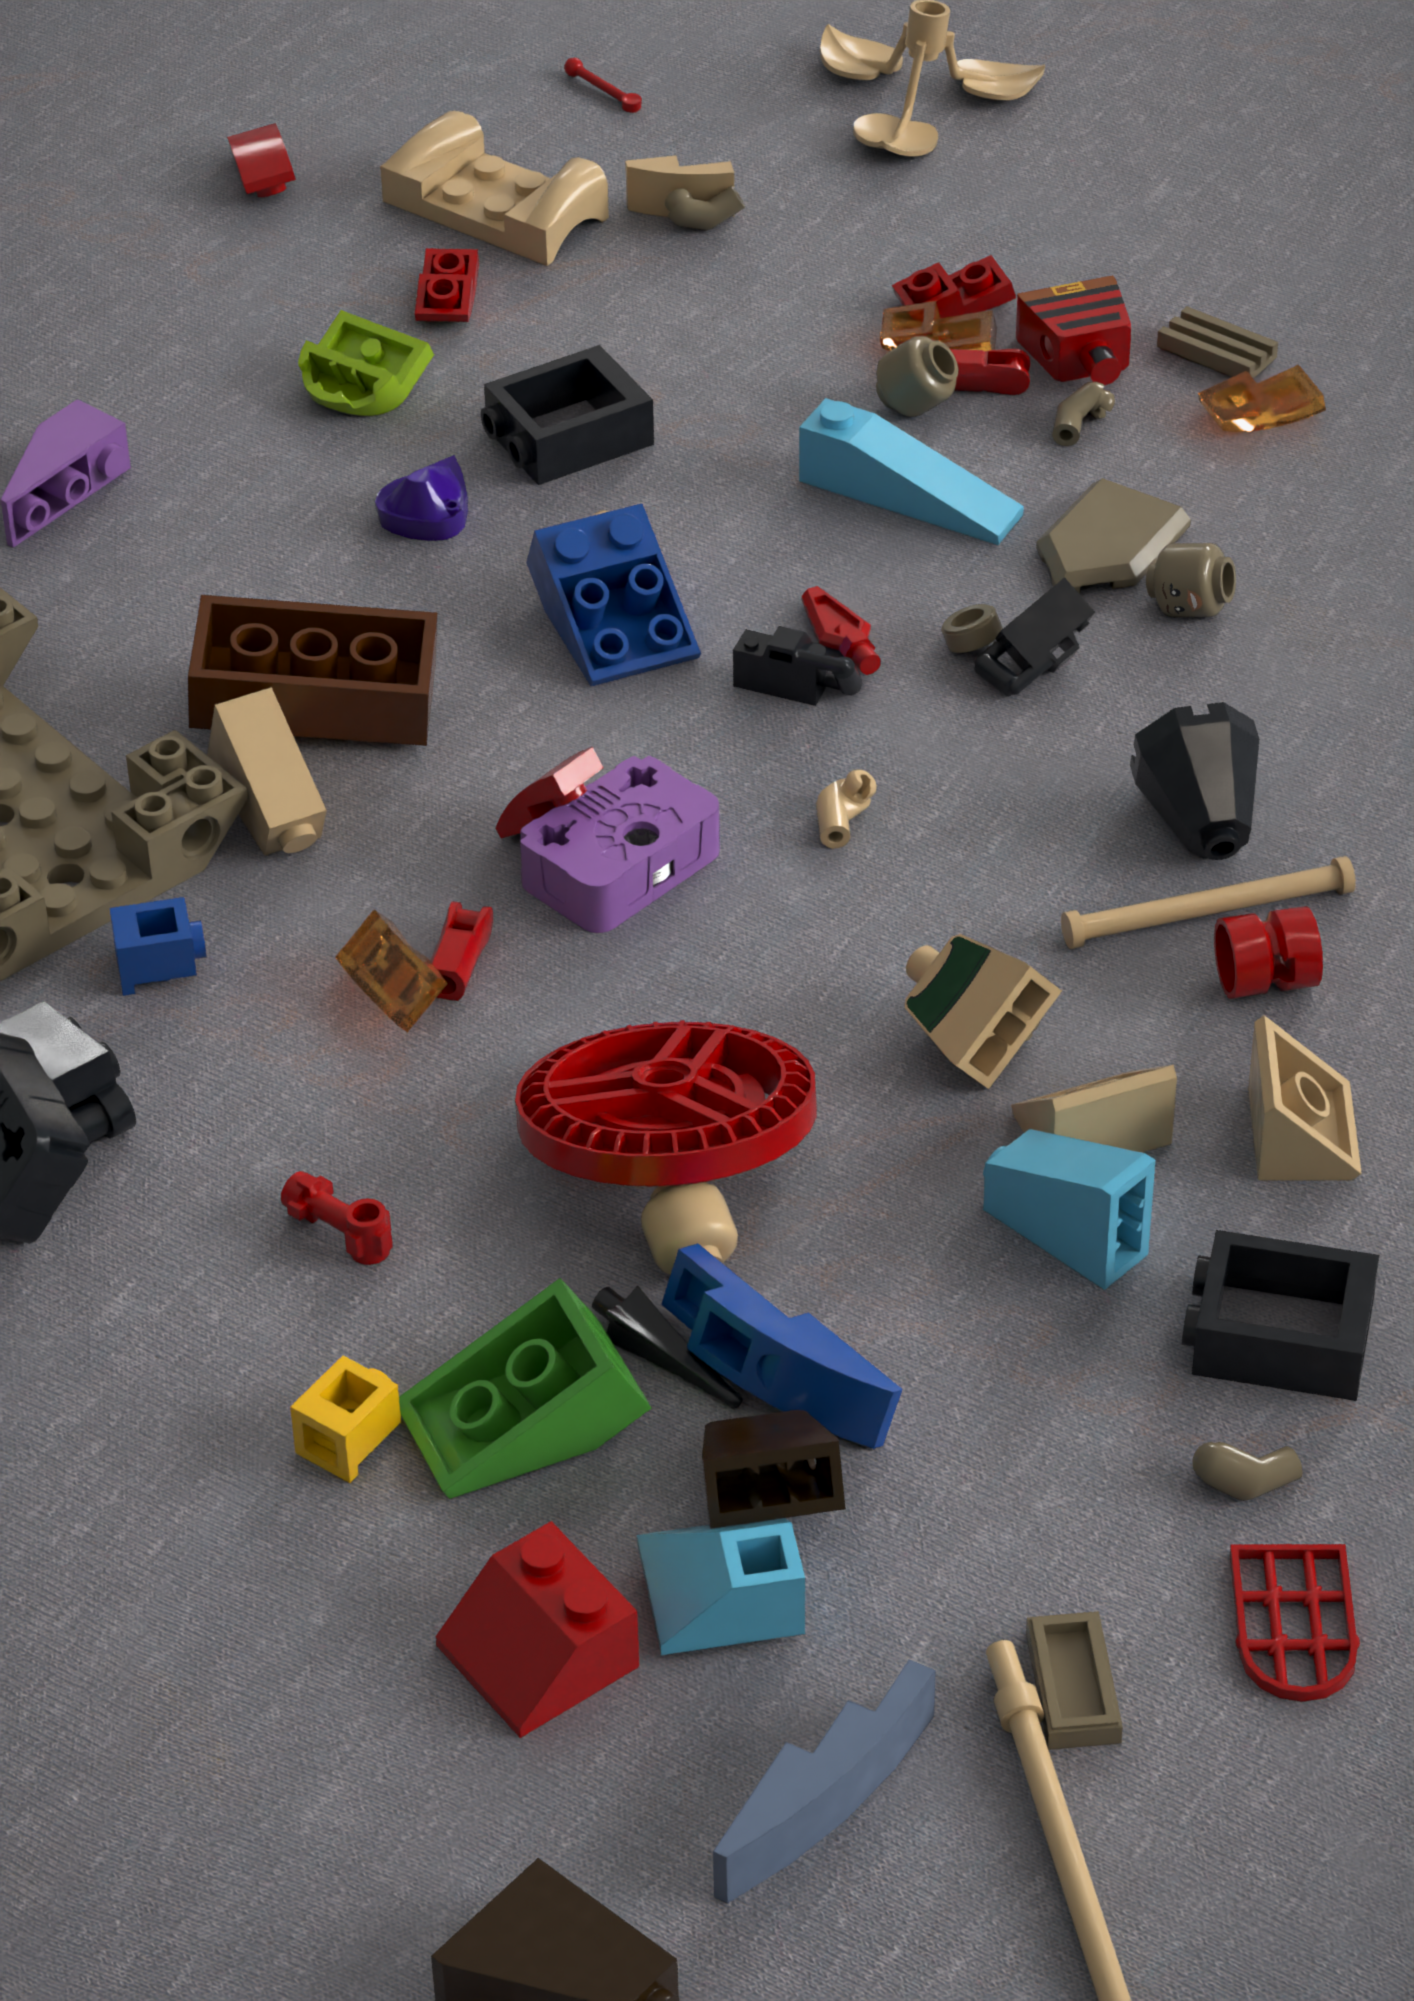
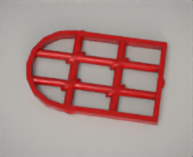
M1231 1544L1230 1563L1237 1625L1235 1643L1239 1649V1656L1245 1673L1260 1689L1278 1698L1306 1702L1324 1699L1343 1689L1354 1674L1357 1649L1360 1645V1639L1356 1635L1346 1544ZM1239 1559H1263L1266 1591H1242ZM1275 1559H1303L1306 1591H1282V1586H1277ZM1314 1559H1338L1342 1591H1322V1586H1317ZM1243 1602H1263V1606L1265 1608L1268 1607L1271 1639H1247ZM1279 1602H1303V1606L1308 1607L1312 1639H1287V1634H1282ZM1319 1602H1343L1347 1639H1328V1635L1323 1634ZM1250 1651H1268V1655L1273 1656L1275 1679L1265 1675L1253 1662ZM1284 1651H1308L1309 1656H1314L1317 1685L1306 1687L1288 1685ZM1325 1651H1349V1661L1338 1676L1328 1681Z

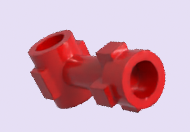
M298 1171L290 1176L281 1192V1203L287 1208L290 1216L299 1221L306 1219L313 1224L320 1219L343 1232L346 1252L351 1254V1257L360 1264L373 1265L382 1262L388 1257L390 1250L393 1248L390 1212L385 1209V1206L380 1201L366 1198L348 1205L332 1196L334 1193L333 1183L321 1175L316 1178L304 1171Z

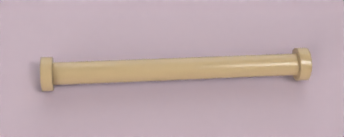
M1347 856L1333 858L1329 866L1080 915L1077 910L1063 912L1061 915V928L1067 947L1074 949L1083 947L1087 939L1331 890H1336L1339 895L1352 893L1356 886L1355 873L1350 859Z

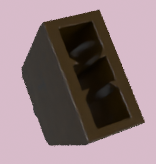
M790 1410L712 1421L705 1425L702 1464L710 1529L846 1509L839 1440L807 1411Z

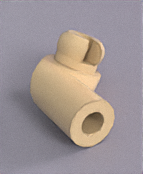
M859 769L852 770L846 778L831 783L819 794L816 802L820 840L826 847L835 849L845 846L850 840L849 820L863 812L870 805V798L876 793L877 785L874 778L868 772Z

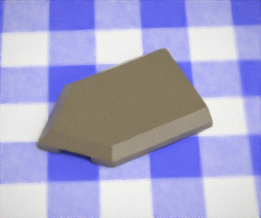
M1102 478L1092 483L1039 538L1036 543V549L1042 562L1047 564L1053 587L1064 577L1078 593H1080V586L1110 582L1112 589L1136 585L1146 575L1149 565L1156 563L1159 553L1166 545L1174 544L1190 527L1191 519L1181 506Z

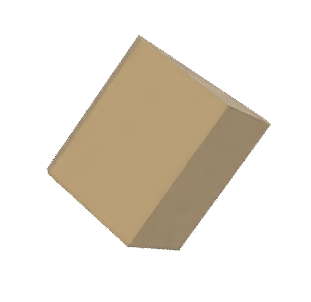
M1265 1015L1254 1022L1248 1085L1258 1180L1355 1179L1362 1172L1350 1081Z
M1174 1065L1129 1071L1015 1103L1011 1107L1014 1118L1024 1133L1029 1129L1127 1150L1145 1152L1172 1144L1177 1076Z

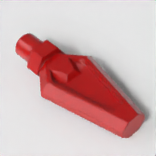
M815 586L807 589L801 596V601L819 644L826 648L840 651L844 657L852 659L855 666L865 675L876 672L881 665V659L874 651L875 646L868 639L871 624L822 588Z

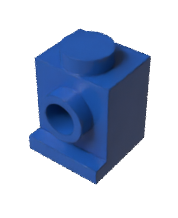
M184 897L109 908L123 996L135 994L134 985L167 981L197 975L195 959L207 957L201 920L189 922Z

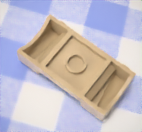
M448 111L425 125L380 166L383 202L546 266L554 261L562 242L577 224L591 218L603 223L609 218L608 182L603 170L597 163L579 157L571 158L552 178L546 177L540 172L530 171L504 161L498 156L486 154L484 151V135L479 122L473 116L459 111Z

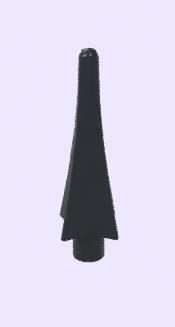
M636 1286L626 1299L610 1287H604L598 1292L592 1302V1308L609 1321L606 1333L615 1346L636 1354L680 1376L730 1407L737 1408L741 1405L743 1401L741 1394L713 1368L686 1348L688 1343L664 1318L639 1286Z

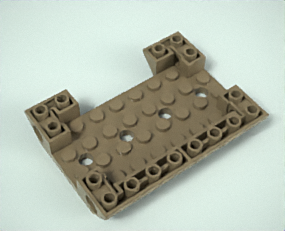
M1 587L0 822H7L8 824L0 826V981L111 921L109 908L145 903L204 871L248 799L247 787L176 730L126 755L130 791H128L7 690L3 685L37 630L38 619ZM65 882H76V883H79V884H77V885L71 887V886H69V885H67V884H63V883H65Z

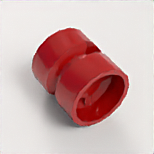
M1308 906L1270 911L1266 921L1263 922L1255 913L1217 919L1214 929L1216 967L1221 986L1229 999L1266 994L1271 983H1275L1280 991L1320 985L1323 974V951L1317 922Z

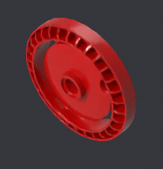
M685 1020L664 1023L656 1021L652 1024L635 1026L627 1025L624 1028L605 1030L559 1047L539 1059L525 1072L517 1085L515 1096L517 1130L522 1144L535 1158L553 1169L574 1177L623 1186L652 1187L693 1184L726 1178L755 1169L779 1158L797 1146L811 1131L817 1118L815 1072L809 1060L796 1048L778 1038L756 1030L711 1022H685Z

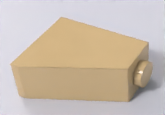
M272 687L216 704L207 756L247 787L248 799L238 815L264 856L281 850L285 853H295L308 848L318 838H321L327 810Z

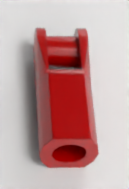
M950 349L958 365L955 391L982 392L984 390L993 393L1019 395L1029 388L1030 375L1028 372L1031 366L1030 357L1021 349L988 351Z
M451 902L441 936L424 975L423 983L425 989L432 997L459 1001L462 998L478 958L491 936L493 927L492 907L483 906L481 911L462 909L461 902Z

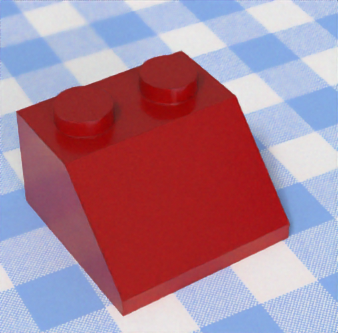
M552 1521L493 1554L435 1636L436 1646L519 1738L639 1667L637 1610Z

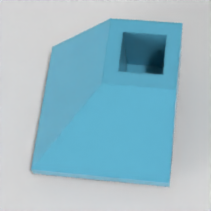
M782 1518L710 1529L709 1525L637 1535V1545L661 1655L805 1634V1575L792 1523L789 1520Z

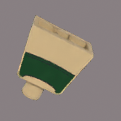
M962 934L951 937L941 952L928 945L918 948L912 953L906 965L907 976L917 984L905 999V1009L950 1062L988 1089L1062 992V990L1027 963Z

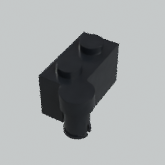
M44 1001L0 1023V1033L23 1038L29 1042L36 1058L47 1076L52 1079L65 1100L68 1110L87 1136L89 1143L103 1135L111 1139L135 1127L136 1116L133 1106L126 1093L116 1082V1078L121 1073L118 1060L105 1042L97 1043L83 1032L75 1019L72 1017L65 1018Z

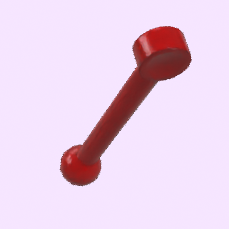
M572 57L565 62L564 69L568 76H579L622 102V109L626 112L634 113L641 110L642 98L636 93L626 94L585 69L579 58Z

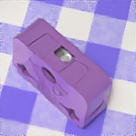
M632 756L593 783L586 785L587 791L582 796L568 804L553 808L540 818H536L525 825L520 831L521 882L523 888L582 929L593 933H603L616 928L719 856V801L712 793L676 773L671 767L651 756L640 760L636 756Z

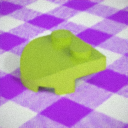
M340 310L319 344L305 341L299 355L298 365L302 372L304 387L313 401L343 413L373 416L392 411L404 402L433 358L434 353L428 342Z

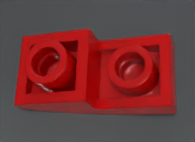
M276 123L227 137L246 194L256 192L257 197L272 196L287 189L285 183L296 180Z
M425 249L423 274H419L415 307L416 321L469 322L475 299L479 270L478 249Z
M992 255L972 262L950 275L946 273L938 262L925 269L918 270L911 276L892 285L895 295L914 321L950 320L981 313L1016 299L1012 282Z
M590 747L570 756L518 793L507 805L495 829L500 838L520 834L521 829L536 818L538 819L553 808L568 804L582 796L587 791L584 782L604 768L594 748Z

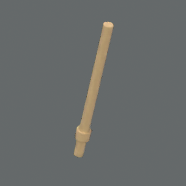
M1008 1640L994 1642L986 1649L988 1662L998 1689L994 1696V1704L1002 1728L1012 1733L1098 2001H1131L1040 1725L1044 1719V1711L1036 1687L1026 1682L1014 1644Z

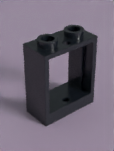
M600 345L484 384L485 408L481 409V421L486 434L490 439H496L509 453L513 464L517 468L522 467L538 485L654 445L653 399ZM585 400L595 409V411L543 429L533 420V418Z
M1216 1230L1211 1257L1198 1255L1192 1296L1202 1297L1201 1305L1188 1304L1183 1327L1182 1345L1194 1347L1192 1375L1357 1401L1374 1303L1380 1255ZM1225 1286L1343 1304L1337 1337L1219 1319Z

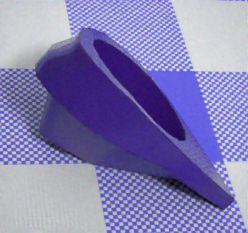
M455 455L414 471L408 476L396 479L379 490L375 499V508L382 528L406 538L427 541L447 540L458 535L465 528L468 515V497L463 473Z

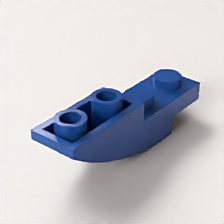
M698 1243L678 1249L661 1305L692 1330L686 1347L688 1350L742 1389L781 1411L804 1410L838 1437L873 1449L884 1445L903 1390L809 1312L788 1318Z

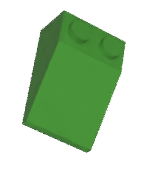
M561 1278L557 1279L399 1396L400 1414L441 1490L449 1499L596 1450L652 1408L598 1318Z

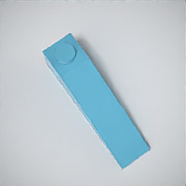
M825 398L799 427L800 482L996 545L1001 543L1023 516V505L875 413L853 407L846 402Z

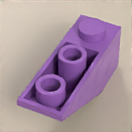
M77 399L38 425L0 499L7 545L14 548L131 468L124 422Z

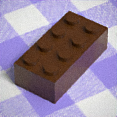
M201 595L188 672L189 728L211 730L216 704L272 687L293 736L427 746L436 667L438 613Z

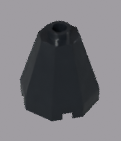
M1224 702L1207 704L1210 714L1194 715L1191 706L1173 708L1135 734L1133 745L1136 757L1132 755L1130 761L1135 784L1190 852L1203 859H1227L1235 855L1241 847L1248 843L1251 832L1260 740L1255 722Z

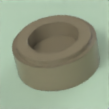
M976 604L960 609L950 615L941 627L948 649L955 653H965L982 648L993 642L998 633L1003 629L996 609L987 604Z

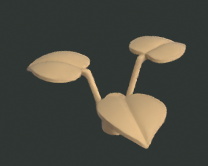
M916 0L911 3L908 22L903 24L902 35L895 48L875 41L847 35L830 24H827L820 45L821 60L829 71L839 76L858 80H872L877 78L880 73L890 75L900 70L903 63L902 54L906 47L909 48V55L914 59L901 119L888 114H867L855 121L853 129L855 138L861 143L904 156L928 154L933 151L938 142V132L934 126L928 123L910 121L923 61L936 60L939 53L945 49L951 77L956 80H963L962 88L965 91L976 96L995 100H1014L1026 95L1043 76L1045 64L1021 65L977 59L957 61L953 45L955 33L947 31L950 8L946 4L935 0Z

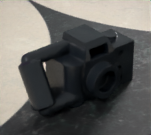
M1064 577L998 633L995 638L996 641L975 658L974 670L1005 696L1017 695L1045 671L1054 673L1075 655L1080 647L1074 634L1077 631L1080 633L1090 624L1089 620L1095 614V611ZM1060 647L1065 653L1056 658L1052 652ZM1007 652L1023 671L1017 675L997 659Z
M778 626L774 635H768L745 629L733 649V687L816 706L826 687L841 690L845 695H854L862 687V680L852 659L849 657L836 658L826 655V648L819 643H813L810 636L803 631Z

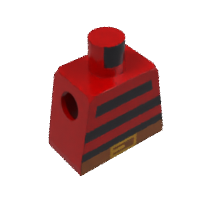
M1113 275L1017 293L1016 340L1054 380L1066 382L1090 377L1093 382L1108 385L1113 383L1119 377L1121 371L1129 366L1131 321L1119 286Z

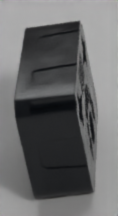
M0 1033V1238L30 1244L40 1237L52 1219V1215L84 1171L88 1163L84 1153L90 1144L84 1131L78 1126L65 1105V1100L52 1079L47 1076L36 1058L29 1042L23 1038Z

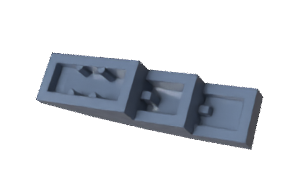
M909 1659L875 1711L848 1700L813 1753L788 1742L784 1744L713 1851L714 1898L729 1903L784 1869L843 1823L896 1769L934 1718L936 1670Z

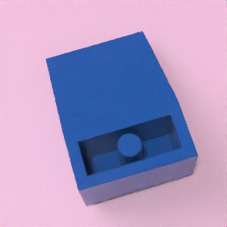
M642 503L534 530L526 561L545 613L590 686L700 657L701 652Z

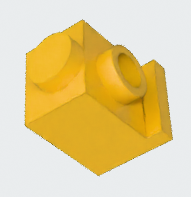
M344 1355L290 1406L295 1453L348 1483H351L359 1475L358 1465L401 1423L398 1384L392 1382L380 1370L368 1369Z

